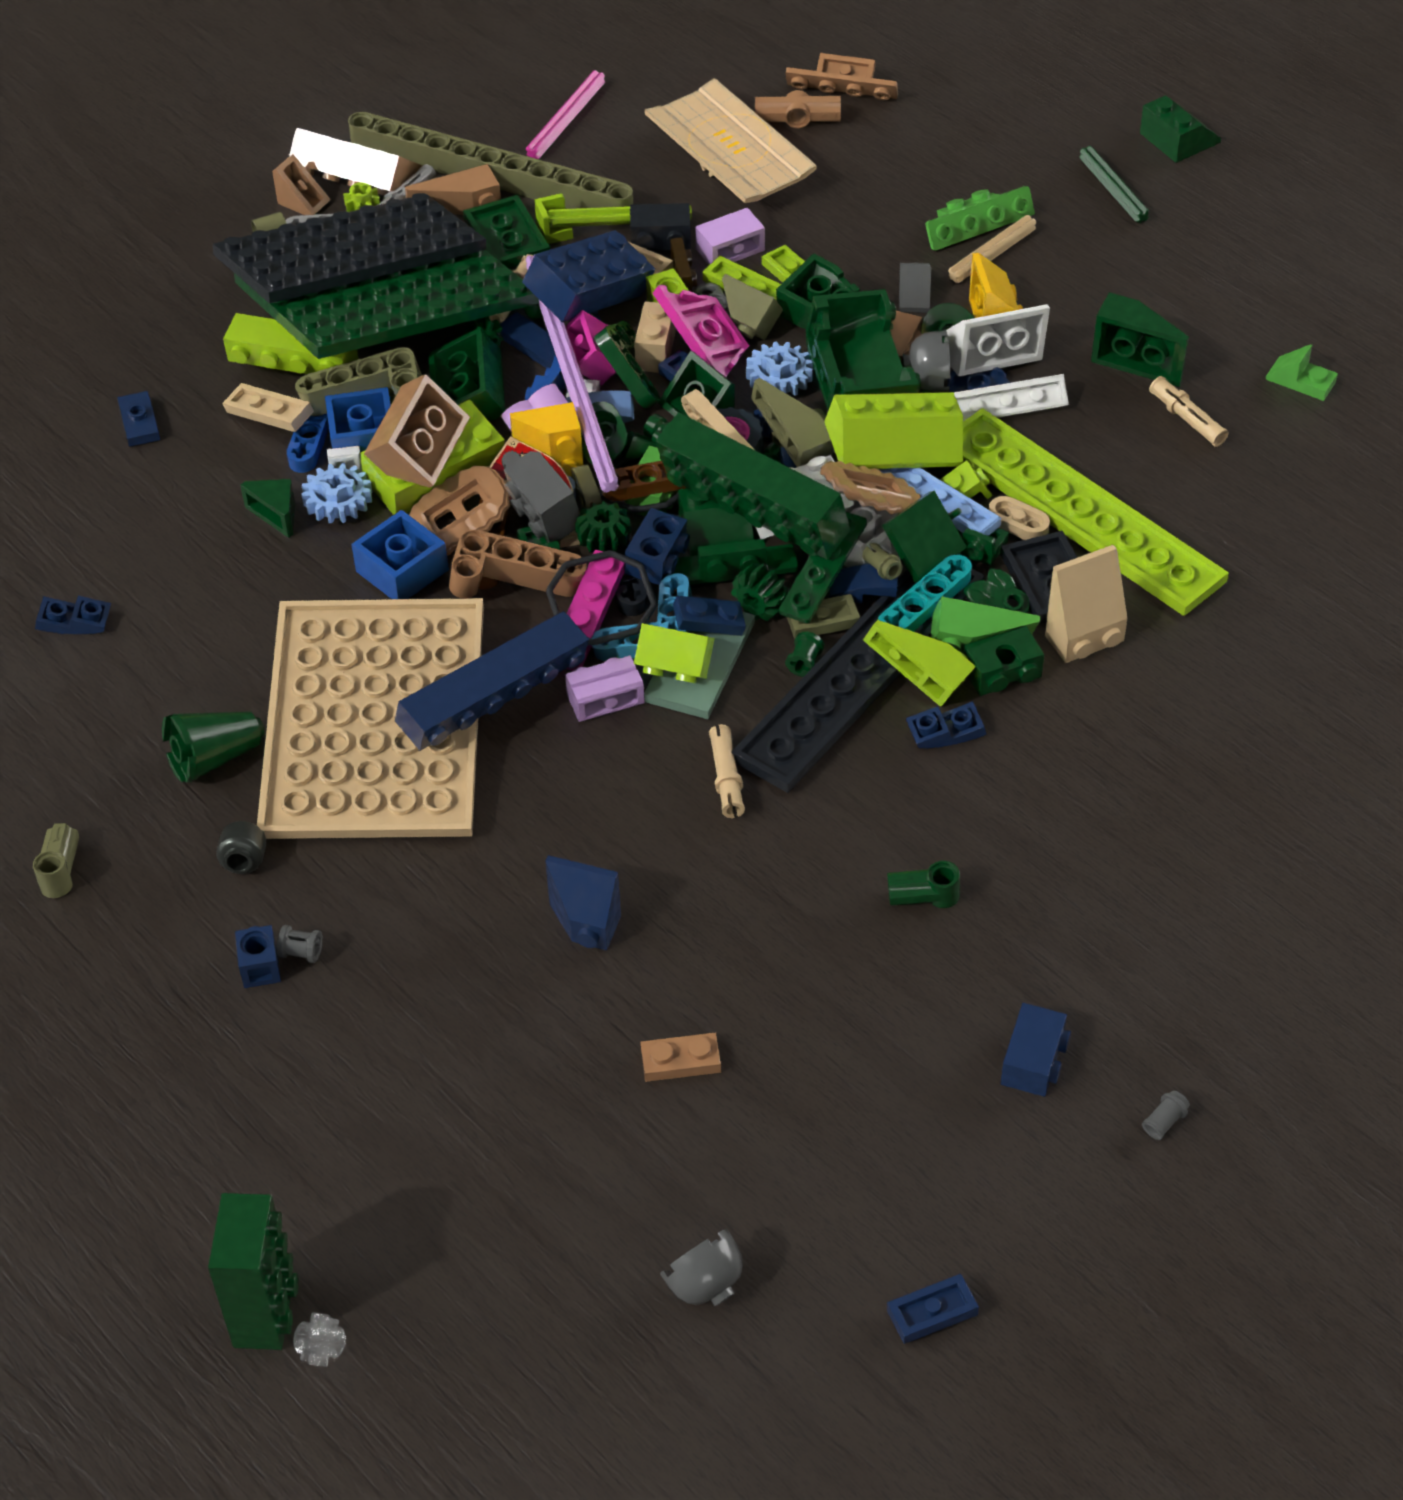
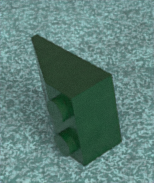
M1109 292L1096 316L1091 362L1152 380L1163 376L1173 386L1180 387L1189 336L1139 300Z

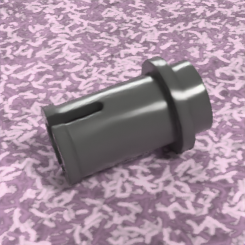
M1173 1090L1170 1093L1163 1094L1159 1106L1143 1121V1129L1152 1138L1161 1140L1179 1118L1183 1119L1188 1115L1189 1101L1178 1091Z

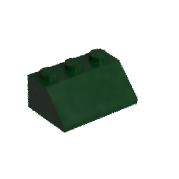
M482 327L429 353L430 379L457 405L470 399L488 421L496 420L506 411L501 350Z

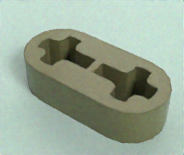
M589 465L573 467L571 474L575 481L576 494L581 507L589 508L591 502L597 505L602 504L601 496Z

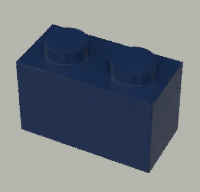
M1022 1003L1003 1062L1000 1085L1046 1096L1049 1083L1057 1084L1062 1062L1057 1061L1058 1053H1066L1069 1045L1071 1031L1065 1030L1067 1014Z

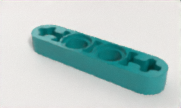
M962 555L948 556L878 617V620L895 626L899 623L898 627L914 632L932 616L942 596L953 598L969 584L972 572L971 561ZM931 586H939L943 588L944 591L938 594H934L929 592L927 588ZM914 604L921 606L923 610L920 612H910L905 608L908 605Z

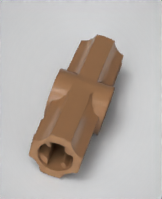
M795 90L788 93L786 97H755V113L767 123L786 122L790 127L797 129L807 126L809 122H840L841 98L840 96H809L804 91Z

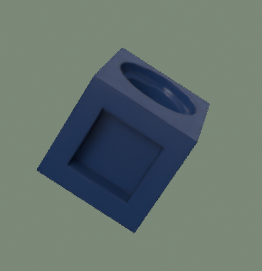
M272 925L254 926L245 930L235 931L238 966L244 988L281 982L277 945Z

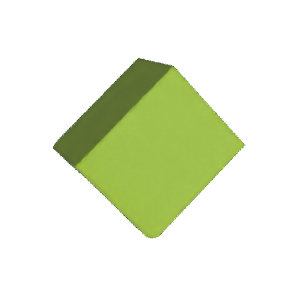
M563 194L534 199L536 225L547 243L552 244L573 239L572 227L549 226L548 210L565 209Z

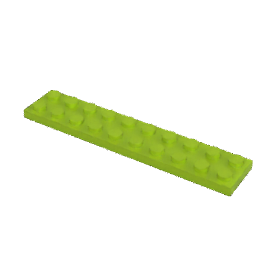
M980 409L963 421V462L967 460L975 470L981 467L990 479V484L1007 496L1046 513L1050 519L1051 526L1059 531H1063L1067 537L1092 553L1114 545L1117 548L1121 574L1181 615L1185 616L1227 582L1229 572L985 409Z

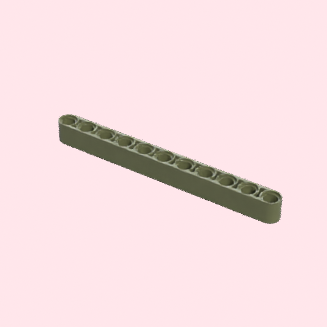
M356 112L348 118L351 143L393 154L422 166L428 164L441 174L449 175L488 164L502 191L531 199L562 193L565 198V208L625 207L633 205L632 187L623 182L368 112Z

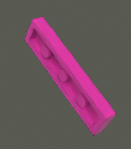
M595 550L593 554L601 553L603 551ZM613 557L589 562L567 612V615L589 638H592L594 633L600 629L624 574L625 563ZM591 645L587 646L584 661L576 668L583 667L592 647Z

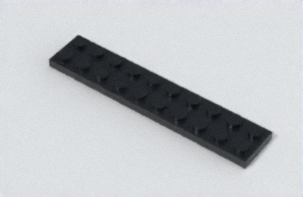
M972 569L969 584L984 580L985 575ZM908 570L898 578L896 597L881 596L734 748L731 753L734 755L736 764L789 793L901 672L864 642L863 639L878 620V617L917 583L913 581ZM931 586L927 588L929 592L934 594H938L944 591V589L939 586ZM964 588L953 597V599L969 601L963 593ZM914 604L908 605L905 608L910 612H920L923 610L921 606ZM932 616L914 632L931 637Z

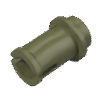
M870 543V547L876 552H873L866 546L862 553V559L873 566L882 579L893 580L900 575L902 564L897 555L889 554L877 543Z

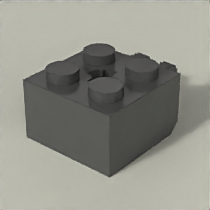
M513 450L505 452L503 458H501L507 483L504 486L512 497L510 503L520 517L525 515L529 519L528 525L538 539L543 537L549 543L560 541L575 530V522H577V517H579L580 513L574 493L540 452L530 451L522 457L519 453L513 452Z

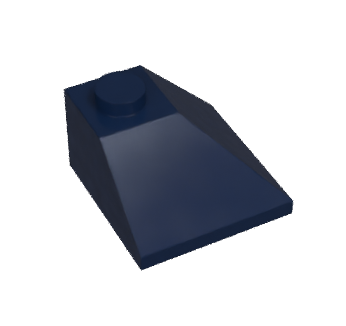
M548 855L545 862L550 906L571 941L587 948L595 947L607 950L621 917L618 872Z

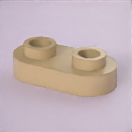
M1000 496L990 502L988 510L1001 517L1000 529L1008 531L1024 540L1049 533L1050 519L1043 511L1008 496Z

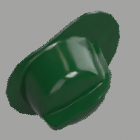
M605 401L594 402L592 406L611 461H613L621 454L626 445L627 429L618 410L612 404ZM581 431L582 453L587 461L593 464Z

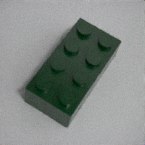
M221 1194L208 1269L233 1348L282 1350L284 1335H290L292 1331L293 1313L289 1309L290 1298L297 1297L299 1278L298 1273L292 1272L293 1254L287 1253L288 1235L287 1232H282V1212L276 1211L272 1195Z

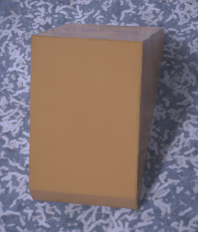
M291 154L272 171L277 202L284 207L303 215H315L331 200L294 154Z

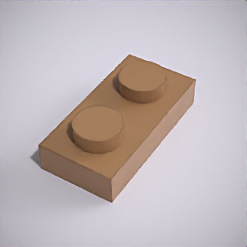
M716 1033L640 1042L645 1082L721 1073Z

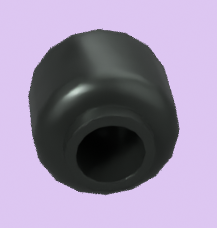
M236 821L230 823L220 834L216 853L219 864L224 869L236 874H247L255 871L263 861L266 848L265 834L257 825L251 822Z

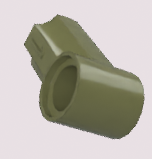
M54 823L52 828L47 829L41 853L33 861V870L40 891L47 898H60L66 895L73 886L70 873L80 837L77 829L69 827L66 823Z

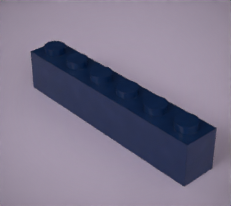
M563 611L398 701L395 722L419 751L430 745H439L449 734L456 730L469 728L481 716L487 713L489 715L496 713L506 702L513 698L520 699L538 684L551 682L561 671L579 666L586 657L585 653L589 638Z

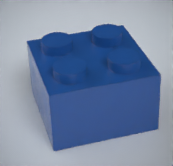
M388 387L325 396L332 449L359 446L360 452L367 449L391 406Z
M400 510L351 544L356 572L391 599H409L449 570L446 543L403 510Z

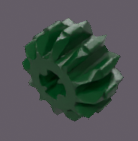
M604 500L602 504L597 505L591 502L589 508H581L580 515L577 517V522H575V530L580 546H587L589 553L595 550L617 552L619 547H626L630 533H632V524L630 523L627 509H620L617 502L607 505Z
M752 563L735 577V580L732 582L734 588L731 594L738 599L737 602H740L745 613L755 615V620L762 618L768 621L777 613H780L779 607L790 590L783 585L785 579L779 578L776 575V569L771 571L765 563L760 566Z

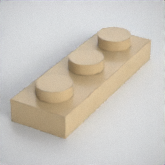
M243 383L222 403L227 413L292 432H296L314 412L308 401Z

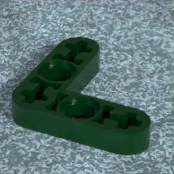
M626 321L605 327L594 336L597 346L636 401L644 409H650L661 398L652 382L630 353V350L634 348L637 333Z

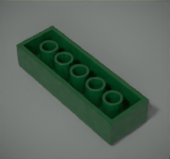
M680 412L676 414L655 441L660 453V459L667 473L666 476L675 486H685L693 490L699 498L705 501L710 499L718 503L726 512L730 514L737 513L745 517L753 526L757 528L764 527L772 531L780 540L784 542L791 541L799 545L804 552L811 556L817 554L828 560L850 532L841 493Z

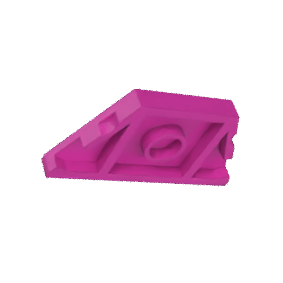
M658 285L653 295L691 351L697 353L717 371L727 377L739 358L749 347V344L718 299L708 295H697L687 290H682L680 294L668 292L667 286Z

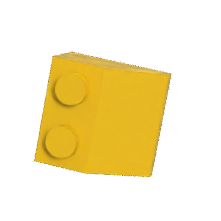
M972 253L969 302L974 317L979 318L1023 309L1021 304L1017 305L1016 287L1014 284L1010 285L1007 273L980 253Z
M573 402L510 413L513 438L549 455L563 468L567 476L572 477L571 469L573 467L583 465L581 427Z

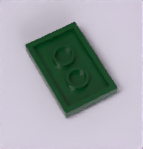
M518 195L463 210L465 223L486 238V251L509 269L518 266L522 257L526 256V254L534 256L537 253L550 250L549 244Z

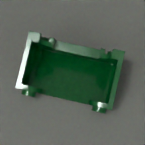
M886 289L813 296L806 328V343L827 410L830 408L834 395L917 393L921 389L919 373L915 372L912 367H902L890 332L891 321L896 318V308L894 302H890Z

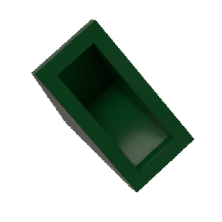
M291 479L245 481L240 484L246 509L289 538L293 535L295 498Z

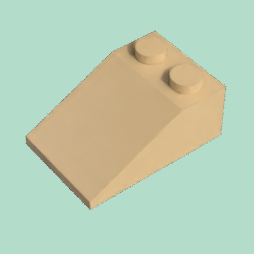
M1111 545L1054 566L1045 637L1062 660L1068 663L1078 658L1082 659L1094 652L1107 647H1114L1123 642L1128 618L1117 548Z

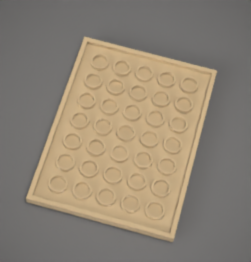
M483 598L280 601L257 826L264 832L266 839L472 836L478 719L465 730L458 729L449 734L439 745H430L419 751L397 725L395 716L398 701L482 656Z

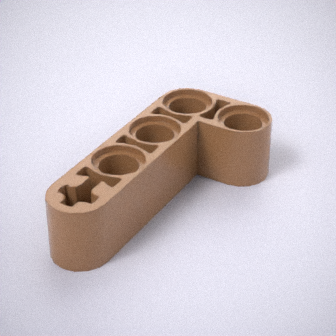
M471 529L462 533L459 538L451 566L449 589L456 597L471 598L477 594L482 577H487L546 592L549 583L563 563L582 557L575 553ZM587 564L567 568L554 588L553 593L565 597L575 596L587 569Z

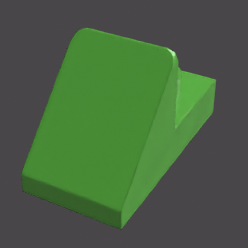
M1307 345L1279 356L1266 375V380L1324 401L1335 385L1338 373L1309 363L1312 345Z

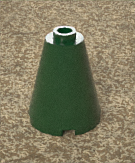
M252 712L179 713L164 717L162 722L163 742L170 741L172 751L166 753L168 762L177 779L181 782L185 781V783L198 779L258 746L261 742V737L264 736L263 723Z

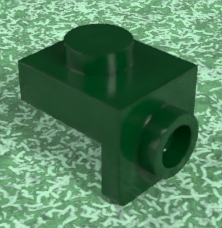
M966 528L962 539L967 548L961 551V555L991 566L1000 554L1001 546L1008 543L1009 532L997 528L987 536Z

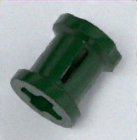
M808 631L797 634L794 640L795 649L785 660V665L789 671L800 677H804L814 667L816 657L824 650L823 640L818 635Z

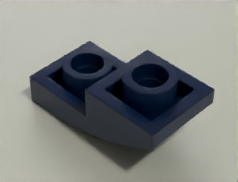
M870 564L844 568L840 570L830 587L829 598L851 594L854 603L862 604L863 595L896 597L898 577L893 580L882 579L878 575L877 570Z
M43 596L35 629L61 634H95L104 632L111 603L78 596L75 604Z
M973 701L941 713L939 706L906 718L918 748L949 746L987 735Z

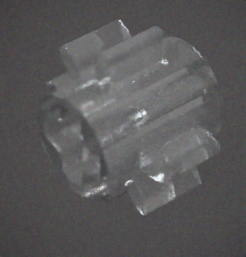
M312 1313L310 1322H301L297 1326L293 1342L295 1350L301 1353L300 1360L308 1361L309 1365L327 1367L329 1357L337 1358L340 1356L345 1346V1332L343 1328L338 1326V1319L330 1318V1315Z

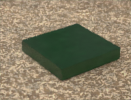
M935 490L926 493L882 525L914 582H919L948 556L957 555L967 548Z

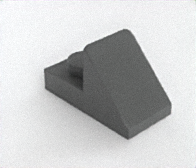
M900 263V312L927 313L930 310V263Z

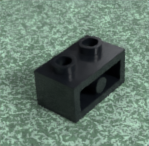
M689 203L630 205L632 244L649 251L671 250L670 239L682 237L685 249H691Z

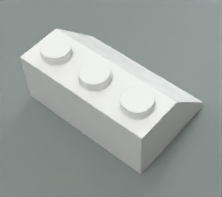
M1046 304L968 319L946 330L948 336L945 337L944 343H949L950 366L958 376L993 370L995 367L1004 368L1042 360L1050 307Z

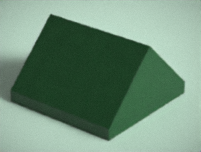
M690 351L658 402L659 405L674 417L678 412L688 416L682 406L681 398L697 389L716 409H728V407L735 409V384L697 353Z

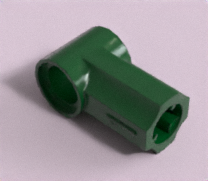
M938 861L930 865L927 870L887 873L890 905L930 902L938 908H949L960 899V872L958 867L952 862Z

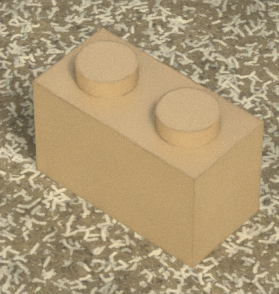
M644 302L634 342L635 360L642 370L646 372L659 373L658 364L670 356L676 333V327L659 302Z

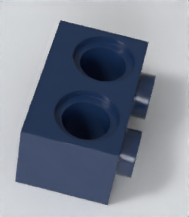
M650 508L628 545L625 556L644 565L651 583L660 585L664 577L668 574H673L678 563V555L680 552H686L690 542V534L686 533L687 519ZM625 563L624 574L642 579L637 568Z

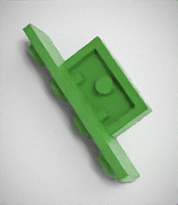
M1023 186L1004 194L989 193L988 189L972 193V198L967 200L954 199L947 202V207L937 210L938 218L927 221L925 225L931 249L936 251L1018 221L1025 215H1034L1035 211L1030 188Z

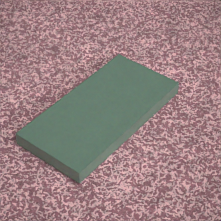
M743 612L746 628L742 636L690 631L693 634L715 638L707 679L697 677L696 683L675 679L676 672L664 670L662 677L652 676L644 692V702L709 719L755 624V615Z

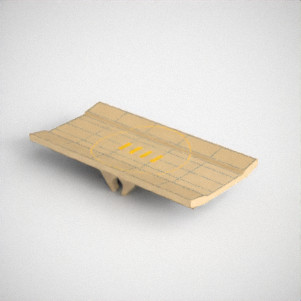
M715 78L700 87L698 91L662 107L656 106L645 109V115L700 163L703 171L708 170L709 177L715 176L744 203L761 200L805 179L816 170L815 163Z

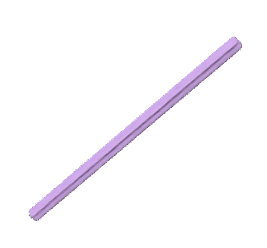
M530 255L527 256V258H526V263H527L526 267H527V270H528V268H529V266H530V264H531V262H532L534 256H530ZM539 300V306L571 401L574 404L601 490L606 493L610 490L616 491L619 487L617 483L618 478L565 324Z

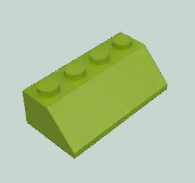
M236 313L223 338L228 361L240 364L310 374L359 360L357 349L318 359L275 319Z
M954 392L834 395L824 423L838 461H842L844 464L852 463L856 467L864 465L868 469L958 467L963 463V414Z

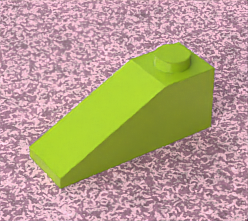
M880 620L873 624L863 639L864 642L940 707L961 686L976 667L968 660L965 654L957 651L948 643Z

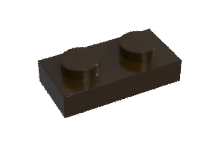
M682 237L670 239L673 268L688 290L692 292V287L697 286V275L695 268L690 269L692 267L691 250L685 249Z

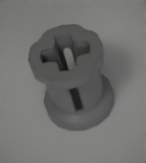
M283 925L277 940V956L279 958H286L288 955L307 958L309 963H316L322 949V932L320 930H314L312 933L292 930L290 925Z

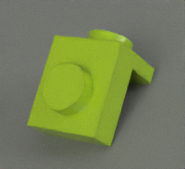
M967 460L940 479L969 498H972L980 491L987 499L993 496L987 487L991 481L983 469L979 467L975 470Z

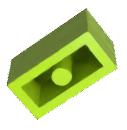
M642 623L634 664L643 666L642 673L662 677L663 671L666 670L676 672V680L696 683L697 677L707 679L715 638Z

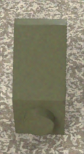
M724 274L722 282L731 318L738 325V330L749 339H753L756 336L765 341L782 313V307L774 297Z

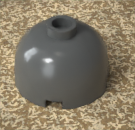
M946 330L921 334L911 343L909 354L903 355V368L912 367L915 372L919 373L921 391L927 390L933 393H949L950 386L944 387V381L950 379L949 343H942V338L948 336Z
M728 1229L718 1232L721 1241L716 1239L711 1243L709 1239H706L671 1263L670 1266L674 1271L673 1273L671 1270H663L660 1273L668 1288L678 1299L692 1305H701L711 1301L716 1307L735 1294L731 1286L740 1278L743 1262L738 1245Z

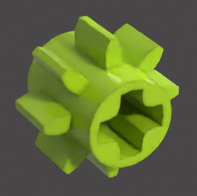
M364 182L353 184L349 189L350 193L343 194L347 212L359 210L360 207L365 205L376 206L380 204L377 188L371 189V186Z

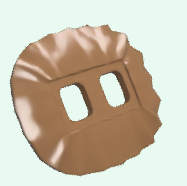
M830 461L820 468V474L826 478V481L833 486L835 491L844 494L849 501H857L862 507L870 506L876 511L885 510L892 515L900 513L921 498L920 494H917L913 487L908 486L904 479L896 478L892 473H882L877 468L868 469L864 465L856 467L852 463L844 464L842 461L835 463Z
M473 466L470 469L459 471L455 476L447 478L442 484L435 486L429 493L424 494L418 503L413 505L409 516L446 543L447 556H449L457 548L459 538L465 531L475 529L489 532L494 523L502 521L504 512L510 508V495L504 486L506 484L505 480L496 470L488 466ZM479 494L483 502L467 512L463 505L464 502L472 496ZM452 512L456 520L440 530L436 521L446 513Z

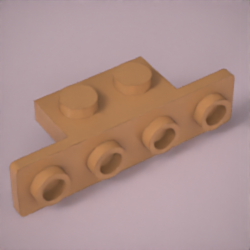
M820 53L817 71L787 67L785 72L787 84L796 89L814 88L825 93L838 91L855 97L869 95L880 100L897 99L898 97L896 81L873 78L876 62L873 59Z

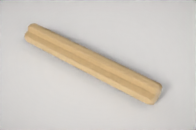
M1025 215L972 253H980L988 260H993L1036 229V220L1032 219L1029 215ZM972 253L949 268L948 277L950 280L960 283L971 275Z

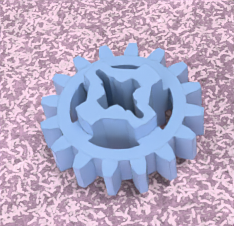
M776 341L773 342V347L769 348L763 344L761 345V352L753 350L752 357H747L746 379L750 380L751 388H753L754 380L761 378L784 393L791 392L796 396L798 395V388L806 390L807 382H812L813 364L809 360L808 352L801 353V346L798 345L792 349L790 348V342H786L784 346H779Z
M342 463L339 468H334L332 464H328V470L324 471L321 468H317V475H307L308 483L302 484L303 493L301 495L303 505L306 506L309 515L316 514V520L318 521L328 517L329 523H333L335 518H340L341 522L344 523L346 522V516L350 515L356 519L358 518L357 511L366 512L368 510L367 503H372L371 481L367 480L365 471L358 473L357 466L346 469L345 463Z

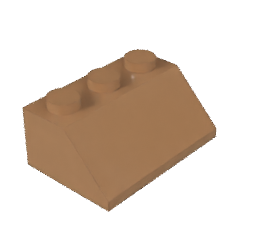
M424 374L401 386L364 455L386 475L430 488L434 486L470 416L434 381Z

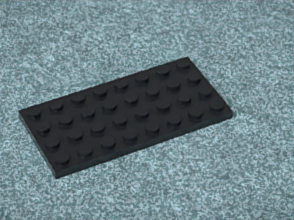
M416 193L412 197L402 200L391 199L386 201L385 204L376 206L365 205L355 211H340L334 213L333 216L325 218H309L306 222L295 225L283 224L278 229L269 231L258 230L254 231L252 235L244 237H228L222 242L213 244V255L269 304L486 250V238L425 193Z

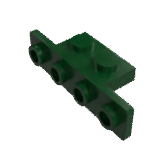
M845 511L850 532L828 560L817 554L809 556V559L779 607L781 615L806 624L811 622L866 528L867 519L865 517Z
M764 539L698 547V555L678 558L674 573L685 575L690 585L735 580V577L752 563H756L759 566L765 563L769 570L776 569V574L797 572L798 563L792 544L766 547Z

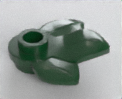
M990 569L987 581H975L963 590L965 596L973 603L1027 613L1029 609L1027 595L1022 590L1017 589L1013 578L1002 570ZM1014 599L1019 605L1012 607L1007 603V600Z

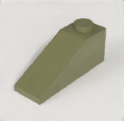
M761 378L754 380L751 399L797 467L807 464L811 459L818 456H832L834 448L824 419L818 412Z

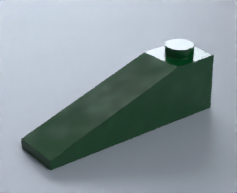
M813 253L776 289V298L783 309L780 316L806 329L813 296L860 292V289L844 277V272L837 265ZM891 323V326H890V331L893 329V324H892V323Z

